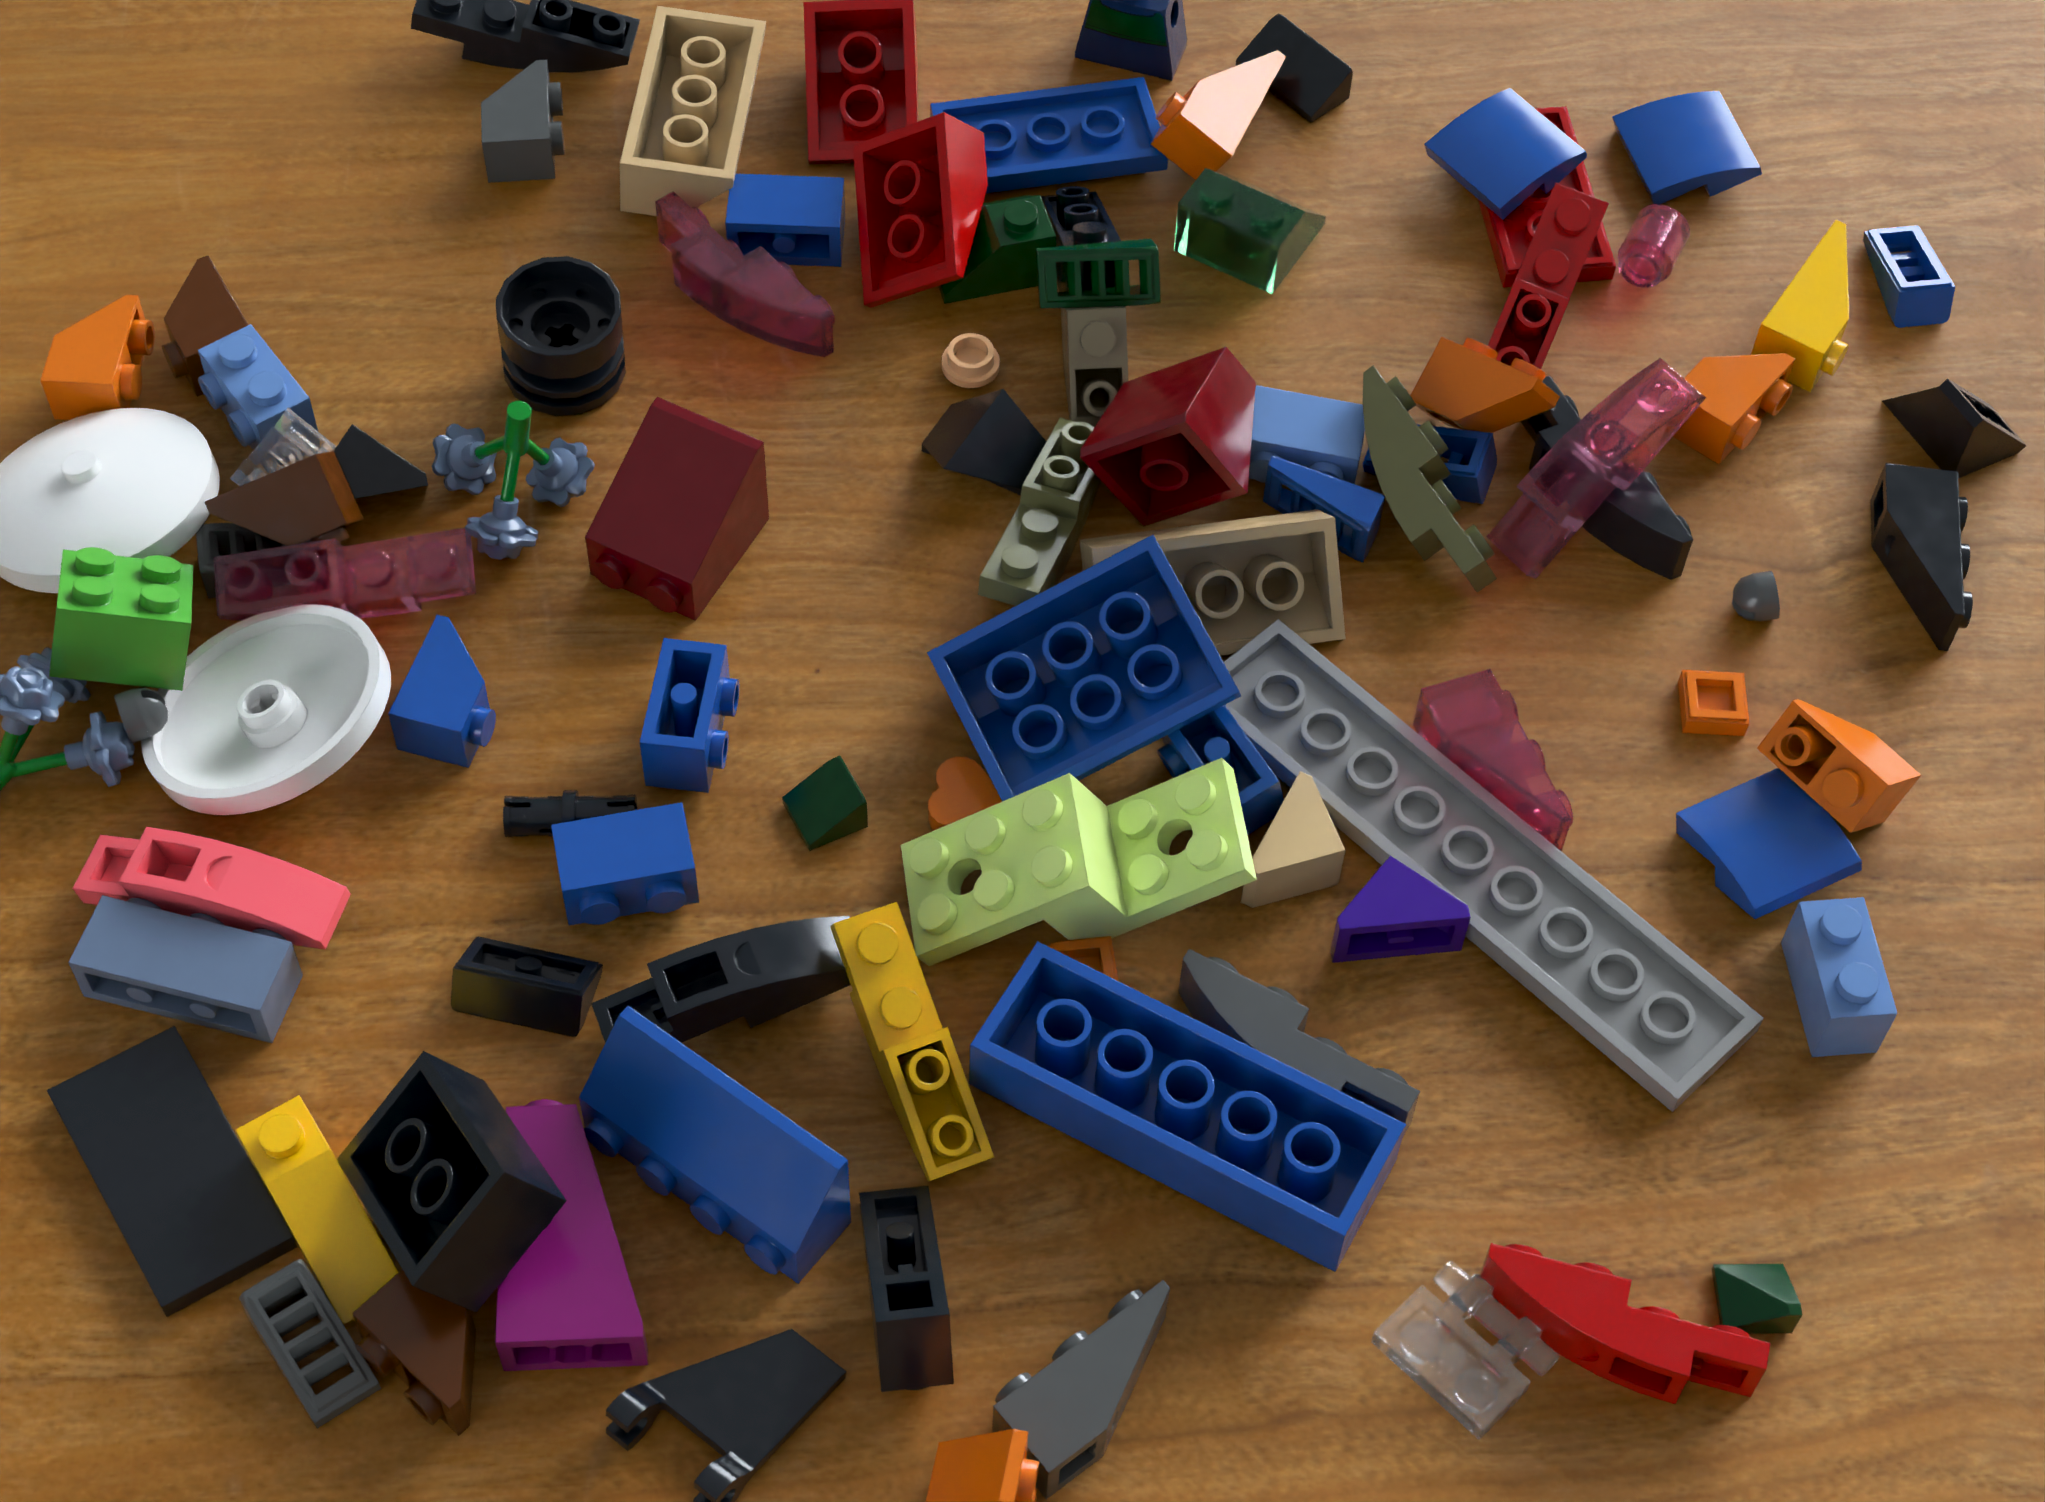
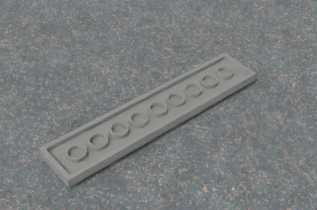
M1279 619L1224 661L1241 694V697L1227 703L1226 707L1272 772L1290 788L1300 771L1311 775L1333 824L1377 862L1383 865L1392 856L1468 905L1471 918L1466 937L1673 1112L1758 1031L1764 1019L1760 1014Z

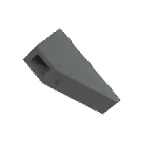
M1164 1280L1145 1294L1138 1289L1124 1296L1111 1309L1108 1314L1109 1320L1089 1335L1085 1331L1073 1334L1054 1352L1052 1363L1033 1377L1028 1372L1016 1376L997 1394L995 1398L996 1404L993 1406L992 1433L1009 1429L1028 1431L1027 1459L1039 1461L1036 1488L1046 1500L1104 1456L1166 1317L1170 1287Z

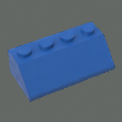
M627 1006L620 1013L579 1096L586 1138L606 1156L615 1157L618 1153L635 1165L640 1178L655 1192L663 1196H667L672 1192L689 1204L692 1215L706 1229L717 1235H721L726 1231L745 1245V1252L761 1269L773 1275L777 1274L780 1270L799 1284L851 1223L848 1160L630 1006Z

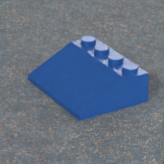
M1154 534L927 652L1002 801L1068 773L1080 781L1241 697L1239 689Z

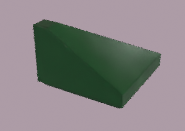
M1783 1264L1713 1265L1711 1269L1720 1325L1734 1326L1748 1334H1782L1794 1331L1803 1314L1801 1303Z

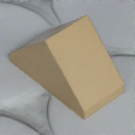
M1299 772L1252 859L1257 880L1243 886L1241 903L1254 908L1338 885L1345 848L1311 775Z

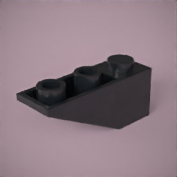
M1069 186L1058 189L1056 195L1041 196L1056 234V247L1121 241L1096 191L1089 192V189L1085 187ZM1080 261L1082 290L1092 289L1090 261ZM1104 261L1106 288L1116 287L1114 261ZM1056 262L1059 292L1068 291L1067 262Z
M1885 463L1870 500L1871 546L1938 650L1948 651L1958 628H1967L1973 606L1972 593L1964 591L1963 580L1967 575L1970 563L1969 544L1961 543V532L1965 527L1968 513V500L1966 497L1959 496L1957 471Z

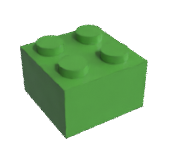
M95 547L82 548L78 551L63 549L49 677L183 691L192 621L193 565L183 564L174 558L163 555H152L141 559L116 556L108 550Z

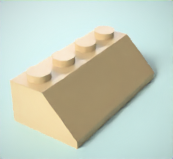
M657 6L620 160V211L677 219L733 188L766 31V21Z
M1320 510L1080 540L1082 568L1084 571L1154 534L1220 656L1236 653L1278 619L1308 644L1346 639L1335 517Z

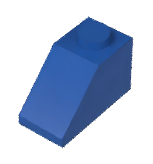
M437 614L388 715L397 750L469 768L478 747H485L493 735L496 713L495 710L490 709L485 682L449 617Z

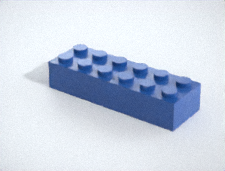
M1038 941L970 1044V1085L1334 1272L1338 1269L1396 1162L1406 1127L1405 1123Z

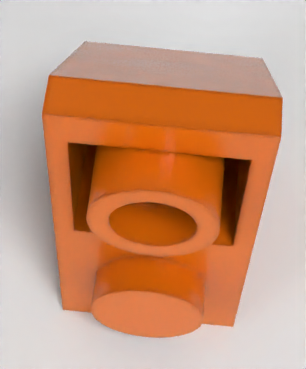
M125 295L54 335L40 380L54 419L71 420L99 411L130 408L131 401L139 399L142 390L141 366L144 355H151L153 352L155 330L153 322L145 319L138 295Z
M1441 337L1410 395L1416 406L1433 419L1456 429L1494 433L1548 409H1552L1560 398L1558 394L1543 383L1546 373L1538 367L1518 358H1514L1511 366L1495 360L1498 355L1495 350L1468 337L1463 346Z
M1786 353L1704 357L1672 390L1660 429L1717 464H1720L1735 447L1743 450L1750 444L1760 428L1761 419L1767 413L1775 416L1784 407L1793 390V386L1787 383L1795 359Z
M1800 699L1791 702L1757 747L1761 753L1850 833L1885 822L1921 776L1920 773L1874 733Z
M1009 1429L939 1442L926 1502H1036L1037 1489L1035 1487L1039 1461L1027 1459L1028 1431Z

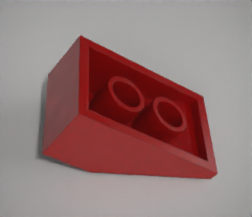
M913 0L803 2L809 164L854 163L853 145L919 121L917 35Z
M943 112L853 145L864 305L872 308L963 278L988 187L984 132Z

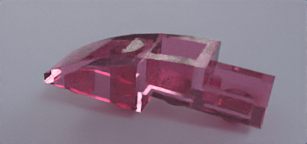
M674 191L655 201L659 241L672 253L675 285L692 300L721 320L769 343L820 357H826L834 352L833 325L835 324V317L830 305L820 295L814 296L798 281L794 271L788 264L783 261L778 262L762 246L743 255L734 241L730 239L725 240L710 226L708 219L699 208H691Z
M1659 358L1622 384L1594 407L1538 461L1516 486L1523 492L1522 496L1486 537L1527 576L1536 579L1615 487L1625 491L1706 397L1666 361Z
M465 528L342 546L336 538L213 557L217 616L221 620L242 621L256 614L302 604L332 606L350 612L358 618L388 616L422 611L421 602L476 594L471 535Z

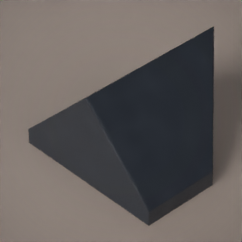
M1948 378L1939 387L1882 401L1941 470L1957 471L1958 478L2016 455L2026 447V444L1990 404Z
M1000 389L951 404L922 442V451L932 455L943 469L987 480L1021 496L1022 484L1043 449L1046 440L1004 389Z
M353 424L334 450L355 499L428 485L425 472Z

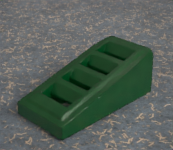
M1151 238L1036 248L1040 308L1138 306L1161 303L1158 246ZM1129 260H1139L1140 285L1130 286ZM1080 261H1090L1092 289L1082 290ZM1104 261H1114L1116 287L1106 288ZM1056 262H1067L1068 291L1058 292Z

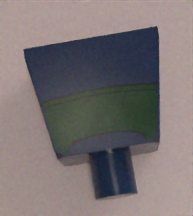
M1090 0L1076 46L1075 58L1172 81L1187 46L1183 1Z

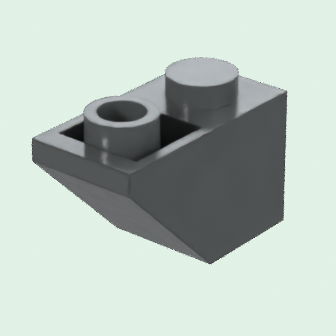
M536 60L481 102L482 148L488 183L555 179V156L565 155L562 121L553 122V116H563L561 83H550L547 60Z

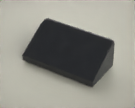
M1278 13L1270 19L1236 59V65L1238 66L1277 50L1285 55L1286 58L1268 90L1310 123L1349 99L1353 76L1351 67L1282 14Z
M478 936L453 967L451 1007L457 1012L574 1037L578 1035L585 1023L602 975L603 964Z

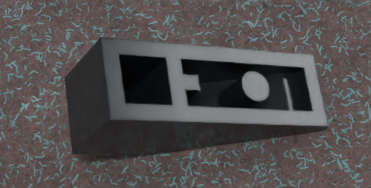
M929 1186L859 1193L881 1392L904 1389L921 1390L931 1386L954 1384L950 1314Z

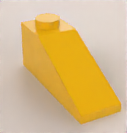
M1835 220L1761 323L1751 355L1786 353L1793 357L1795 362L1788 382L1809 392L1812 391L1824 372L1831 376L1835 374L1849 347L1848 344L1841 341L1849 320L1847 235L1845 223Z
M298 1095L235 1130L265 1188L329 1302L347 1330L356 1324L352 1313L399 1272L302 1098Z

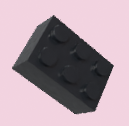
M425 1051L421 1053L337 1158L339 1165L412 1286L476 1313L494 1290L505 1280L511 1269L541 1232L547 1228L553 1217L567 1201L486 1082Z

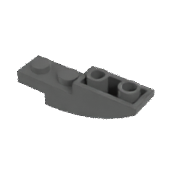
M1191 949L1187 951L1182 961L1178 992L1193 1019L1405 1123L1404 1137L1412 1122L1420 1094L1419 1090L1409 1086L1405 1079L1394 1071L1386 1068L1375 1069L1347 1055L1340 1045L1330 1039L1323 1037L1314 1038L1304 1033L1309 1008L1299 1004L1287 991L1278 987H1265L1239 974L1230 963L1217 957L1207 958Z

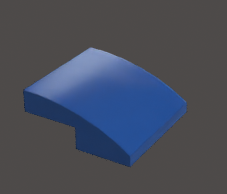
M1511 88L1501 91L1468 109L1424 144L1427 155L1502 220L1538 188L1547 194L1553 189L1555 182L1559 183L1587 158V153L1582 147Z
M1720 91L1695 92L1667 97L1612 116L1615 129L1654 206H1658L1703 185L1711 197L1762 174L1761 167Z
M1779 768L1676 813V833L1715 865V886L1754 919L1862 870L1861 858L1830 814Z

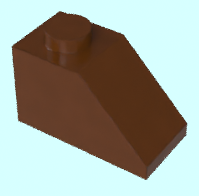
M209 255L197 259L163 318L171 341L162 345L167 363L176 379L184 375L186 376L197 397L203 395L198 377L205 374L198 350L248 326L247 321Z
M334 451L312 455L205 501V505L212 515L289 547L311 542L315 552L350 538L346 527L364 519Z

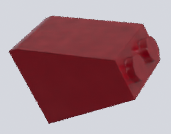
M1227 347L1124 382L1081 447L1080 458L1143 526L1248 493L1256 382Z
M657 397L651 404L585 536L590 574L610 588H622L649 600L651 604L664 612H677L696 621L769 520L764 442Z

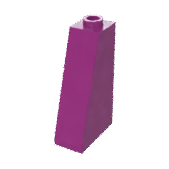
M541 1099L529 1102L525 1106L506 1107V1113L567 1201L553 1217L547 1228L541 1232L511 1269L505 1280L498 1286L495 1343L503 1371L648 1365V1347L642 1318L577 1105H563L558 1101Z

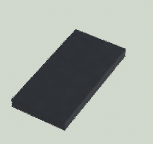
M175 1026L47 1090L166 1317L297 1248L289 1228Z

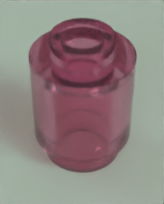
M1657 204L1646 206L1638 213L1618 251V268L1620 274L1627 282L1637 287L1650 288L1669 277L1690 237V226L1685 217L1671 207Z

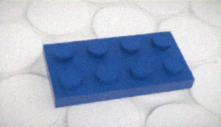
M1144 77L930 104V117L945 112L984 132L988 179L986 193L1167 170L1168 158L1151 145L1160 125L1158 120L1155 119V109Z

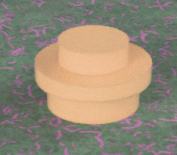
M965 333L955 337L942 355L943 374L951 383L960 387L978 388L992 382L999 373V354L991 341L980 334Z

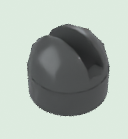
M1772 571L1752 573L1742 577L1735 585L1732 605L1739 616L1748 621L1759 622L1779 618V595Z
M135 688L114 695L119 714L131 743L152 737L160 732L167 723L168 710L165 706V700L157 691L148 688Z

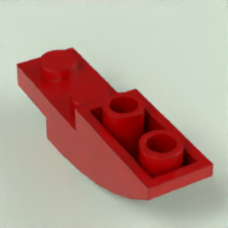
M1555 182L1487 345L1498 353L1495 360L1511 366L1514 358H1518L1539 369L1542 368L1609 205L1608 202Z
M1490 1244L1480 1272L1478 1286L1505 1314L1530 1335L1564 1358L1599 1377L1637 1393L1676 1404L1687 1381L1751 1397L1767 1370L1771 1343L1750 1338L1747 1332L1734 1326L1714 1325L1707 1327L1681 1320L1674 1312L1665 1308L1655 1306L1635 1308L1628 1306L1632 1280L1615 1276L1604 1266L1589 1262L1573 1265L1543 1257L1538 1250L1521 1244H1509L1506 1246Z

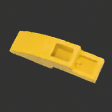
M894 902L833 923L830 928L853 990L849 993L887 1093L927 1180L931 1181L994 1158L948 1027L942 1028L898 903Z

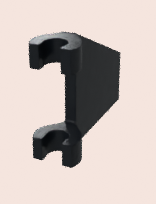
M790 1329L628 1388L606 1409V1416L613 1421L606 1428V1434L628 1451L642 1439L660 1411L666 1410L723 1456L710 1463L694 1481V1488L700 1493L693 1499V1502H735L750 1478L846 1378V1371L801 1335Z

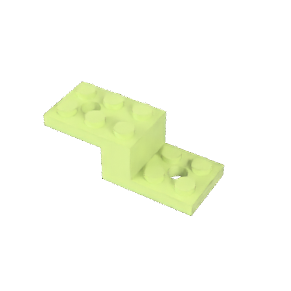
M1223 758L1108 806L1072 774L1068 773L901 844L915 953L917 958L928 966L942 962L1042 920L1046 921L1068 940L1105 936L1114 938L1257 880L1234 769ZM1192 830L1193 834L1187 843L1186 849L1178 854L1169 855V847L1172 840L1179 833ZM981 869V876L975 882L973 890L961 895V886L964 879L973 871Z

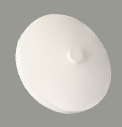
M119 408L73 418L45 430L22 444L0 463V577L15 586L27 590L58 593L63 549L78 551L82 548L95 547L108 550L116 556L141 559L152 555L170 557L184 546L207 520L210 513L205 505V501L218 496L220 486L219 469L203 434L193 424L172 413L148 408Z
M317 604L293 605L272 609L244 619L214 635L187 656L183 691L161 688L158 690V693L165 700V706L168 710V721L160 732L150 738L141 740L145 764L152 776L172 800L187 809L211 815L245 814L291 800L334 774L352 758L370 737L385 710L389 698L391 671L387 656L370 628L360 618L340 608Z

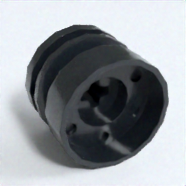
M569 256L544 257L518 268L504 281L496 297V317L501 343L504 378L514 397L529 404L532 410L553 416L580 415L601 407L618 392L626 374L619 290L611 277L593 263Z

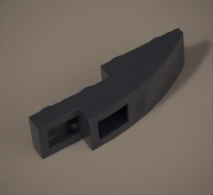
M417 0L412 12L411 29L464 43L462 59L524 70L536 60H547L550 73L585 72L628 65L640 19L572 0H531L529 5L514 0Z
M1550 375L1546 376L1543 383L1560 396L1556 406L1520 421L1535 442L1529 471L1548 495L1572 519L1602 543L1641 567L1672 580L1680 577L1693 542L1687 522L1683 517L1674 513L1661 495L1653 475L1643 470L1631 452L1609 459L1604 443L1600 438L1594 437L1583 423L1574 401L1568 395H1563Z
M850 916L818 917L753 928L719 937L647 963L652 978L591 1003L605 1043L618 1016L627 1006H630L683 1043L743 1016L749 1027L753 1028L850 986L846 969L830 928L833 923L848 919Z

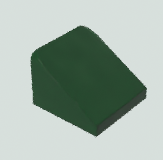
M841 756L827 761L782 797V803L809 851L868 827L866 799Z

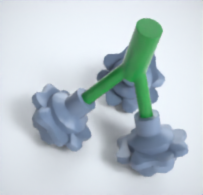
M514 401L508 405L504 436L490 442H484L485 434L479 427L465 429L458 424L449 425L446 428V435H438L433 439L436 456L431 467L436 475L444 476V485L448 491L462 489L472 495L481 493L484 484H490L496 479L494 460L497 452L502 450L506 452L507 459L501 495L495 496L492 512H488L482 517L468 518L467 525L464 528V532L467 535L477 538V550L480 553H486L490 558L498 560L503 558L516 559L523 547L535 546L536 539H538L539 531L531 526H527L517 516L519 500L514 497L521 456L528 454L533 458L534 466L525 479L528 485L534 487L532 492L533 498L537 502L551 501L559 507L566 506L572 497L582 496L586 492V480L595 467L593 460L586 457L588 449L584 443L568 444L561 438H555L549 448H540L531 441L529 436L532 409L529 404L523 401Z
M45 647L41 654L20 655L17 660L20 667L15 666L9 669L6 675L0 674V715L3 716L1 727L5 730L0 744V791L14 777L68 765L70 770L90 766L94 772L102 775L103 781L108 787L120 784V770L134 765L132 757L135 752V746L131 743L124 724L121 722H107L102 711L90 714L91 727L87 728L83 741L65 745L64 752L17 763L14 761L32 729L39 723L40 719L46 722H55L59 716L58 709L64 705L65 701L76 703L78 700L87 701L91 696L85 687L86 680L49 677L51 648Z

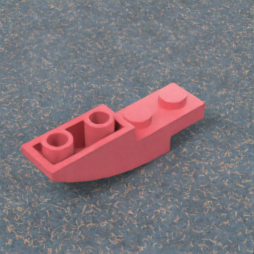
M146 827L140 839L100 834L72 888L82 902L86 904L97 905L102 895L128 901L130 898H141L156 904L165 911L185 916L202 913L218 919L226 926L250 932L255 929H267L280 934L287 941H291L293 945L325 950L351 895L346 886L281 859L210 838Z

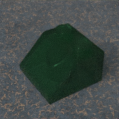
M1205 168L1178 202L1174 251L1273 294L1324 226L1326 216L1228 173Z

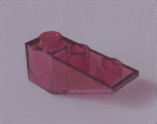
M1491 669L1421 688L1413 721L1416 732L1562 852L1569 827L1573 823L1571 804L1566 794L1560 789L1556 790L1545 771V759L1539 744L1534 739L1529 740L1518 721V709L1513 696L1508 690L1500 688Z

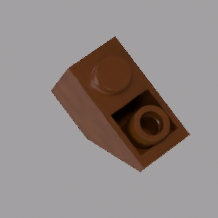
M402 1269L352 1313L362 1340L356 1344V1348L362 1354L365 1361L380 1376L385 1378L393 1371L409 1387L404 1392V1395L410 1405L426 1422L434 1425L439 1419H442L459 1436L470 1426L476 1328L469 1309L413 1287Z

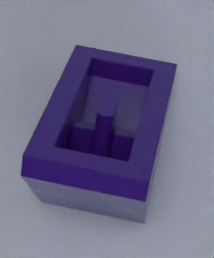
M1390 856L1338 916L1330 949L1332 963L1461 951L1471 918L1469 907Z

